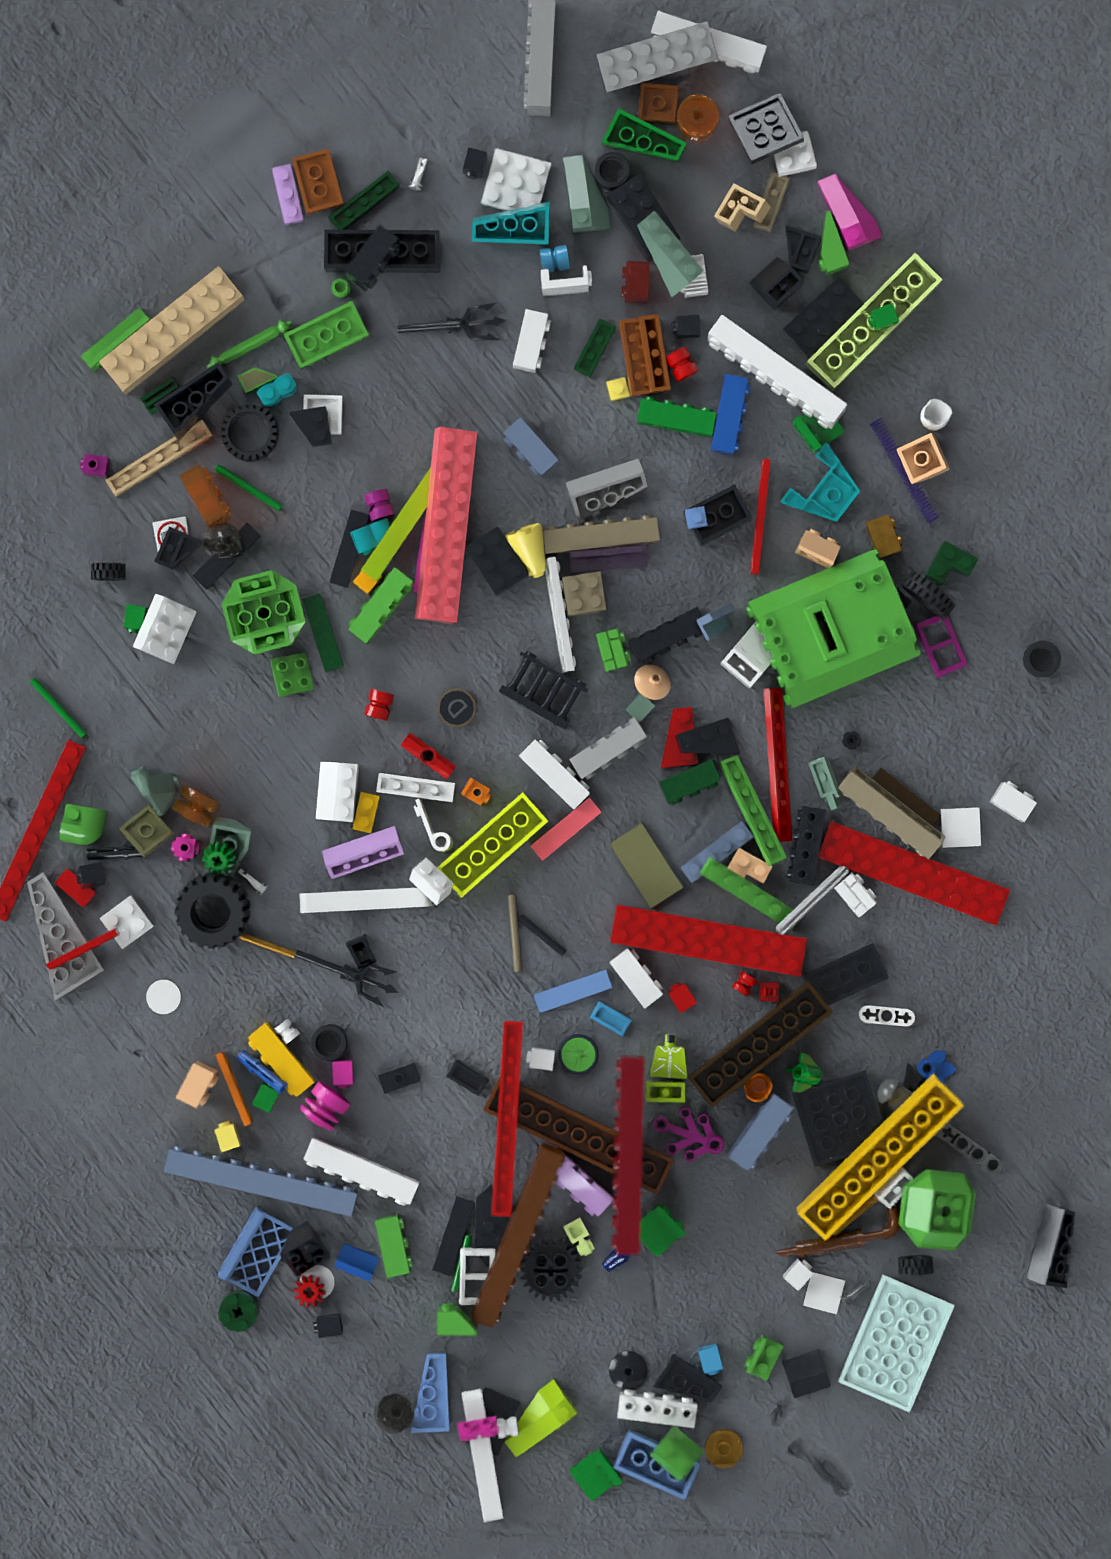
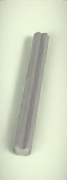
M839 866L776 926L778 933L781 935L786 934L849 874L848 869L845 866Z

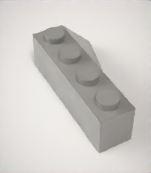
M639 459L566 482L579 525L585 522V518L591 515L594 517L599 514L601 509L607 506H614L619 499L623 497L628 498L648 487Z

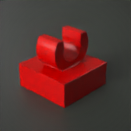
M759 982V1001L779 1002V982Z

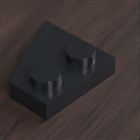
M326 406L289 412L313 448L332 445Z
M169 527L154 562L173 570L197 550L204 541Z

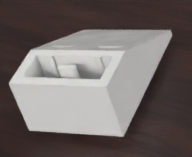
M755 623L720 663L748 688L756 682L771 664L769 659L772 658L770 652H766L762 644L764 637L762 633L758 634Z

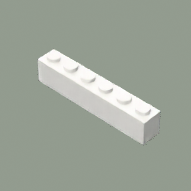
M657 11L650 38L697 25V23ZM710 28L718 60L726 62L725 64L730 67L739 66L744 68L746 72L759 73L767 46Z
M315 1136L312 1138L304 1156L307 1165L317 1168V1166L325 1168L324 1172L330 1175L339 1174L342 1176V1180L349 1183L353 1181L360 1183L359 1187L368 1191L374 1189L378 1191L377 1194L384 1198H388V1196L395 1198V1202L403 1206L406 1204L410 1205L420 1182Z

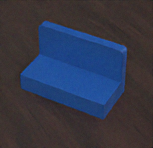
M345 1243L334 1267L370 1282L379 1258Z

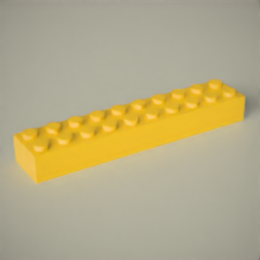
M933 1073L796 1207L798 1214L826 1241L964 1106L961 1100Z

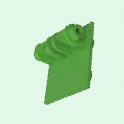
M306 652L270 659L278 697L314 690Z

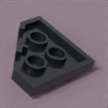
M489 1185L476 1198L475 1248L495 1249L496 1254L511 1216L492 1215L493 1187ZM478 1256L487 1267L490 1266V1256Z

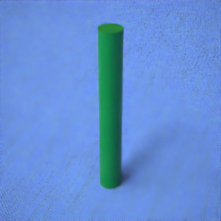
M465 1234L461 1248L470 1247L471 1235ZM461 1254L459 1255L451 1291L457 1293L460 1287Z

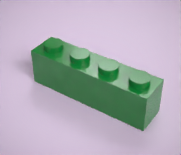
M645 397V399L640 401L636 424L711 438L716 413L711 408L702 407L699 410L694 409V406L690 404L678 406L673 401L664 400V403L657 402L656 398Z

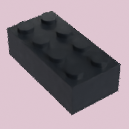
M638 174L607 194L609 203L647 263L652 261L653 257L637 225L655 211L679 241L681 240V237L641 174Z

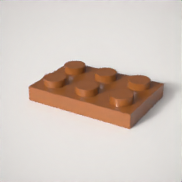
M329 148L292 158L307 215L344 205Z

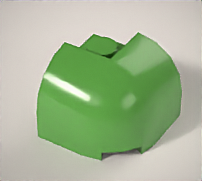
M66 804L63 823L61 822L60 841L78 845H89L96 842L104 831L107 810Z

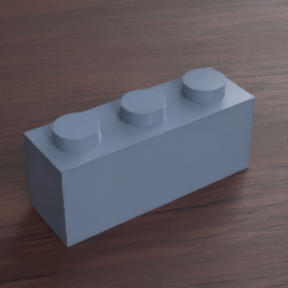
M521 417L503 432L505 443L510 448L512 446L515 447L518 451L516 455L523 462L526 460L531 465L529 469L535 476L539 474L542 478L559 463L556 456Z

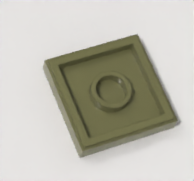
M147 805L119 828L143 858L174 834L150 805Z

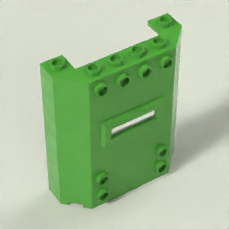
M877 549L747 603V613L750 618L753 617L754 621H757L755 623L758 634L762 633L764 637L762 644L765 651H769L772 658L769 659L773 669H777L779 673L777 680L779 685L785 688L783 698L786 705L791 706V709L921 655L915 643L917 641L916 635L887 566L883 560H880ZM821 610L838 648L831 652L814 613Z

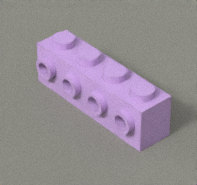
M395 826L322 851L331 879L404 854Z

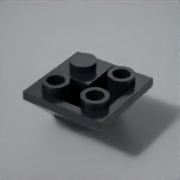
M308 1221L290 1231L280 1252V1256L296 1276L305 1273L330 1257L318 1234Z

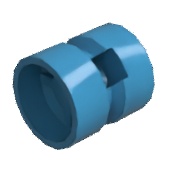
M566 245L555 246L554 251L550 248L539 249L543 270L548 269L549 273H552L555 268L559 271L570 269Z

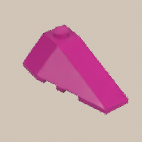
M836 174L817 181L846 251L882 237L874 217Z

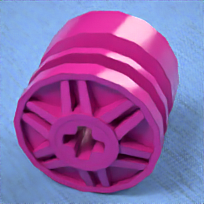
M318 1081L311 1091L317 1099L314 1100L307 1097L305 1101L311 1107L302 1104L300 1109L313 1123L332 1131L335 1126L329 1120L338 1123L340 1120L334 1113L338 1112L344 1115L351 1103L336 1090Z

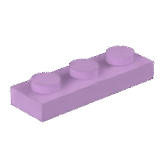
M291 164L272 168L285 225L304 221Z

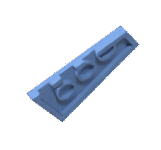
M446 1352L427 1353L411 1433L444 1432L450 1430Z

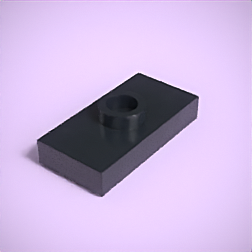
M415 1062L378 1075L384 1094L421 1081Z

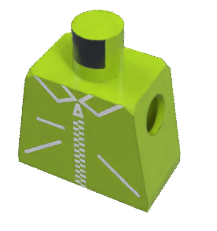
M665 1034V1045H656L650 1077L687 1079L684 1047L676 1046L677 1035Z

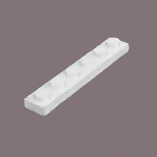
M550 557L546 559L547 570L545 573L562 673L574 671L576 660L571 652L573 642L568 634L570 625L568 618L565 616L566 601L562 599L563 583L559 580L558 575L560 565L556 561V557Z

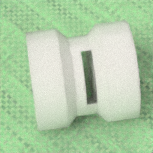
M286 1019L273 1030L277 1035H281L282 1042L285 1045L300 1034L297 1029L291 1026L292 1022L289 1019Z
M516 1416L506 1420L503 1418L497 1419L499 1439L505 1438L507 1435L518 1436Z

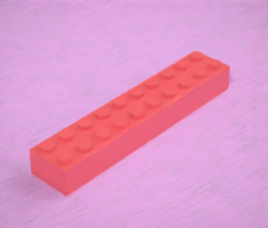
M438 427L434 432L428 503L414 619L450 624L457 623L477 432Z

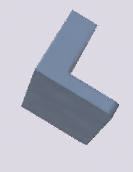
M732 603L696 620L706 640L731 630L725 616L735 610Z

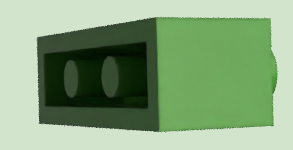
M399 1214L376 1219L375 1225L387 1278L410 1273L413 1262L411 1256H407L406 1249L409 1248L407 1237H403L402 1230L405 1229L403 1218L399 1219Z

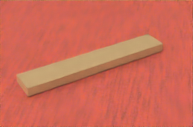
M202 419L180 441L176 437L171 438L105 481L117 497L213 437Z

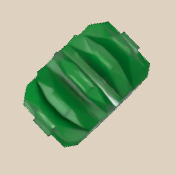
M219 841L215 845L211 843L208 849L204 850L205 856H203L202 861L207 862L205 868L211 867V873L217 870L219 875L222 871L227 873L230 870L229 867L234 866L233 860H235L236 856L231 854L233 848H226L227 843H224L223 846H221Z

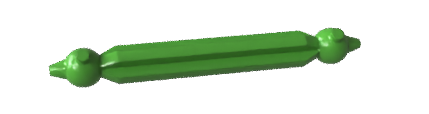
M280 319L277 326H271L221 353L219 358L210 357L211 361L207 368L209 369L218 362L220 365L227 364L276 338L280 332L287 333L289 326L292 324L291 321L285 322Z

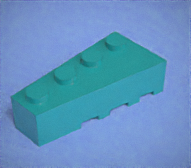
M550 202L473 218L472 242L548 244Z

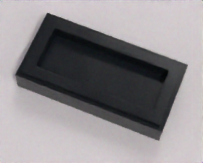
M455 1060L446 1077L477 1096L480 1095L489 1080L458 1060Z

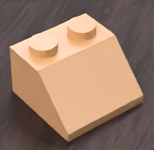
M933 433L896 449L911 484L933 478L950 470L938 440Z
M806 530L795 553L821 566L830 568L841 546L837 545L838 542L828 537L826 540L820 537L821 534L815 530Z

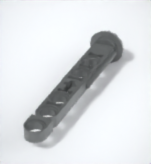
M892 1077L880 1084L877 1097L880 1103L887 1101L889 1106L897 1110L913 1093L903 1085L899 1087V1079ZM950 1122L945 1123L935 1133L936 1136L974 1163L979 1164L988 1173L997 1174L1001 1171L1002 1162L995 1154L990 1151L987 1153L985 1147ZM950 1128V1132L955 1136L953 1142H951L952 1137L950 1135H943L942 1129ZM960 1138L967 1139V1145L963 1148L957 1146V1141ZM975 1149L983 1151L981 1158L976 1159L972 1156ZM991 1160L998 1161V1167L994 1170L988 1168V1163Z

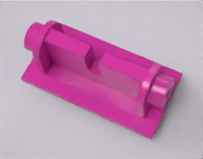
M496 1416L457 1423L460 1441L464 1440V1442L477 1439V1435H481V1438L495 1437L499 1432Z

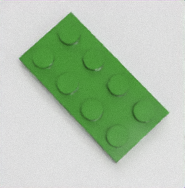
M352 301L283 334L300 369L369 336Z

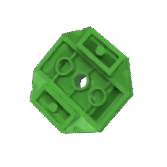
M272 570L234 580L222 602L231 641L254 655L291 646L306 624L297 585ZM266 608L269 610V616L262 619L259 613L262 609Z
M927 1169L914 1180L904 1185L899 1225L917 1247L955 1251L971 1233L976 1193L966 1175L959 1172Z

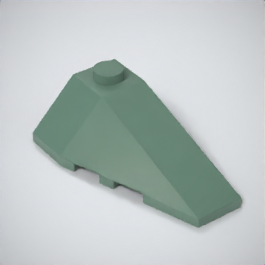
M583 156L563 157L573 233L611 229L609 209Z
M217 816L213 823L210 844L215 845L219 841L221 846L227 843V849L233 848L231 854L236 856L235 860H233L234 866L229 867L230 870L227 873L222 871L224 877L228 875L233 877L249 849L252 830L236 820ZM211 867L206 868L205 873H209ZM205 894L206 896L221 898L215 894Z

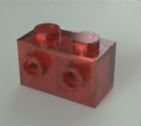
M627 261L626 267L622 266V278H626L625 286L621 288V297H625V303L648 304L650 262Z

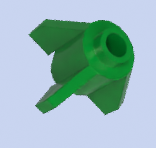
M800 1053L799 1063L801 1064L796 1065L794 1069H785L786 1072L793 1073L794 1079L798 1081H794L793 1091L800 1093L817 1085L822 1077L821 1070L808 1054Z

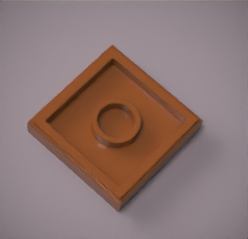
M641 82L638 118L647 123L676 125L679 85Z

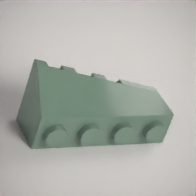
M655 211L637 225L671 297L703 272V269Z

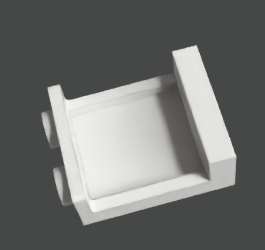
M583 266V277L549 281L548 269L541 270L543 296L588 292V287L592 286L591 271H587V266Z

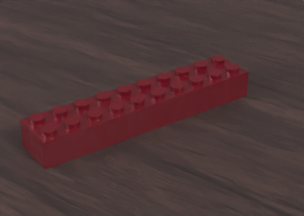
M620 1055V1059H616V1071L620 1072V1079H616V1092H619V1098H615V1110L619 1111V1118L615 1117V1131H618V1137H614V1150L618 1151V1157L614 1156V1170H617V1176H613V1190H617V1196L613 1195V1209H616V1215H612V1229H616V1235L612 1234V1249H615L616 1254H640L644 1055Z

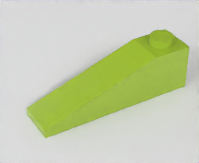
M554 1379L536 1393L534 1399L517 1422L518 1436L508 1435L505 1440L506 1445L516 1457L577 1414V1408Z

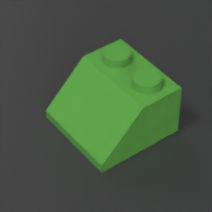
M442 1303V1306L438 1307L437 1335H476L477 1325L471 1321L459 1306H454V1303Z
M674 1425L650 1456L680 1481L691 1470L704 1451Z

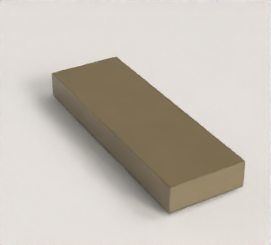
M772 172L763 199L770 205V209L761 223L754 221L753 227L771 233L790 178L785 176L779 177L777 173Z

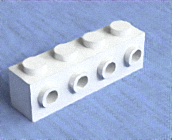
M625 1389L624 1392H620L617 1418L694 1428L697 1402L693 1401V1398L690 1397L674 1399L673 1395L663 1394V1397H658L652 1392L636 1394L635 1390Z

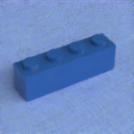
M725 374L710 452L733 456L734 451H738L740 440H736L737 434L742 432L743 421H740L741 413L745 414L747 403L744 402V397L749 395L751 385L747 383L748 378Z

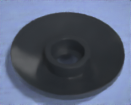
M623 1351L611 1360L609 1375L617 1387L624 1390H632L639 1387L645 1381L647 1365L643 1357L638 1353ZM627 1368L632 1370L630 1375L625 1374Z

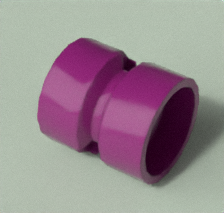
M387 489L376 490L364 495L366 505L371 508L369 514L372 522L395 515L392 504L388 502L390 496Z

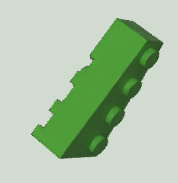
M395 567L385 576V581L382 585L374 590L370 601H366L360 608L361 613L358 617L354 616L348 624L350 626L348 630L367 645L414 586L413 581Z

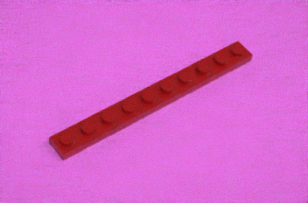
M71 740L67 741L0 887V920L7 922L86 750V747Z
M504 1020L492 1200V1215L511 1216L523 1034L522 1021Z

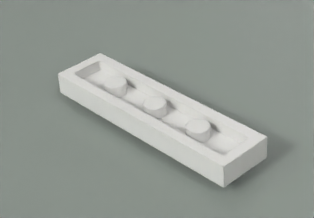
M379 773L376 792L453 802L455 783Z

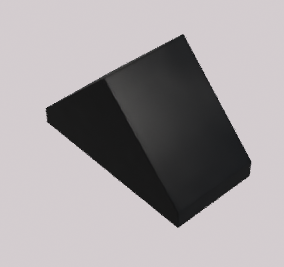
M365 934L346 942V946L359 969L377 962Z

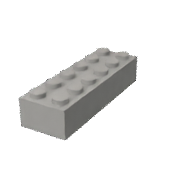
M528 0V15H532L528 16L527 33L531 35H527L526 47L527 52H530V54H526L525 63L526 71H529V73H525V90H528V92H524V109H527L528 115L550 116L556 0Z
M708 21L596 54L607 92L718 60Z

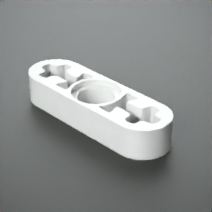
M865 1005L858 1012L860 1020L865 1023L910 1026L915 1020L914 1013L904 1008ZM866 1009H869L871 1013H876V1009H879L877 1014L878 1021H875V1016H869L866 1020L862 1013L866 1012ZM885 1010H889L892 1013V1018L889 1021H883L881 1018V1014ZM895 1011H898L897 1015H904L907 1012L911 1019L904 1023L903 1019L897 1018V1023H895Z

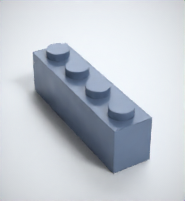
M741 821L682 865L680 869L689 881L693 883L702 876L700 871L709 857L717 862H721L754 836Z

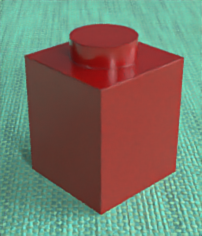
M677 982L670 987L671 991L668 994L680 1013L697 1003L685 983L680 984Z

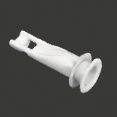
M420 158L414 180L410 182L412 185H409L411 189L421 190L419 187H422L420 182L427 159Z
M240 869L238 873L251 883L257 890V893L259 891L260 895H262L267 886L265 887L264 883L261 884L248 873L246 875L243 874L244 870Z

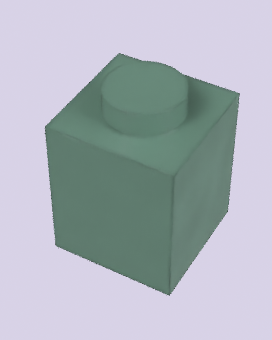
M640 693L625 711L632 718L635 717L637 722L640 723L655 707L652 704L654 700L648 699Z

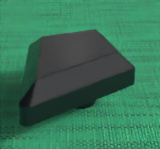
M907 1063L903 1086L914 1093L925 1082V1079Z

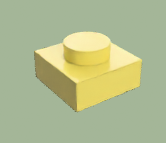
M625 377L606 382L611 401L630 396Z

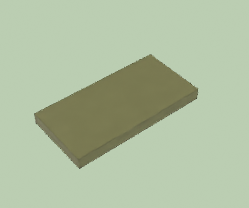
M642 823L610 843V846L650 908L683 888Z

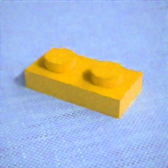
M364 792L360 793L352 829L372 833L380 796Z

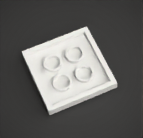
M496 148L481 205L509 211L541 204L551 163Z

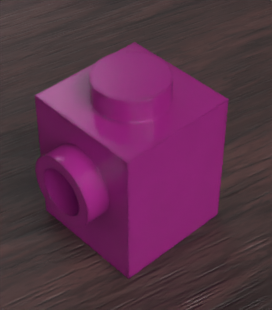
M85 454L84 459L80 461V470L87 476L108 478L110 459L106 456Z

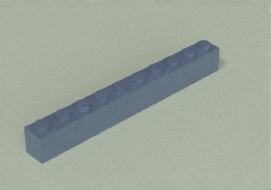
M175 1146L169 1149L164 1168L165 1173L351 1217L353 1215L358 1192L354 1191L355 1188L335 1187L336 1183L325 1181L324 1184L318 1183L316 1178L306 1177V1179L298 1178V1174L287 1172V1175L279 1173L280 1170L268 1168V1170L260 1169V1165L253 1163L247 1166L243 1165L240 1160H223L224 1157L212 1154V1157L204 1155L205 1152L194 1150L192 1153L186 1151V1148L182 1146Z

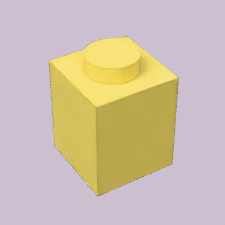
M229 1121L218 1124L219 1128L215 1129L221 1152L242 1145L235 1123L230 1124Z

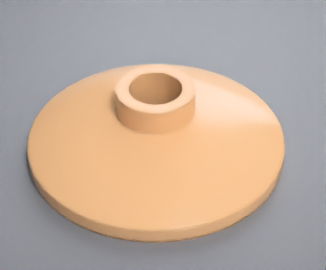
M644 665L637 670L634 677L637 690L648 699L660 700L670 691V679L667 673L658 666Z

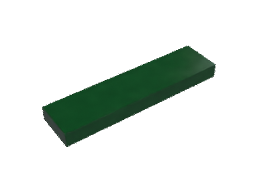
M386 171L329 216L328 219L337 230H346L397 190L400 185L390 172Z
M321 594L302 599L325 672L344 667Z

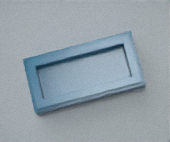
M598 1001L589 1017L622 1037L632 1022V1019Z

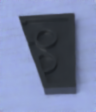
M729 718L675 735L681 754H741Z
M673 1354L653 1384V1387L712 1403L721 1390L722 1385L676 1354Z

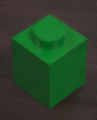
M893 303L870 311V317L867 318L870 328H874L875 332L897 325L899 322Z
M127 604L123 627L128 629L127 632L139 633L148 608Z
M262 1083L252 1105L270 1113L279 1093L268 1083Z

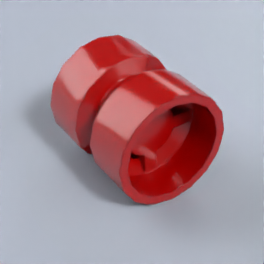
M686 346L666 357V363L669 368L674 369L673 375L677 382H681L699 371L696 363L690 360L691 354Z
M370 689L368 697L370 704L366 705L364 715L388 721L390 715L388 706H392L394 695Z

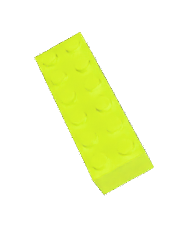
M522 792L437 868L454 883L452 888L462 898L543 827L548 820Z

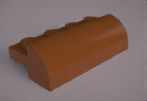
M659 314L620 320L618 323L630 397L656 395L671 390Z

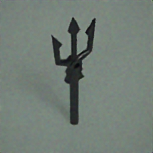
M496 302L468 307L462 319L447 317L446 322L397 325L398 333L447 329L448 334L455 330L456 332L464 330L470 340H500L490 333L487 335H473L469 326L488 324L498 326L507 320L494 317L491 320L469 321L471 311L483 309L488 311L498 303Z
M297 950L294 957L340 974V979L355 981L357 995L383 1008L384 1006L377 996L372 997L362 992V981L384 989L386 993H399L390 984L384 985L364 977L370 969L383 972L384 975L397 973V971L368 964L358 972L354 967L351 969L347 964L341 967L300 950Z

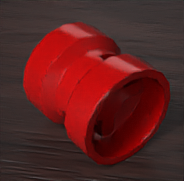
M741 971L738 981L734 982L731 987L748 997L751 987L755 986L758 981Z

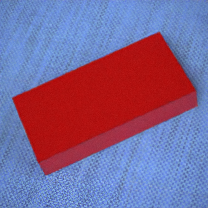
M68 868L55 881L57 886L83 908L86 907L97 893L92 888L81 889V885L76 882L75 874Z

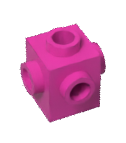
M182 834V837H176V840H173L172 852H174V856L179 857L178 860L190 862V858L196 859V855H199L200 844H198V839H193L194 835ZM183 844L188 845L187 851L182 850Z

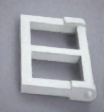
M460 1249V1305H475L478 1298L465 1297V1280H485L487 1273H465L466 1256H490L491 1267L495 1257V1249Z

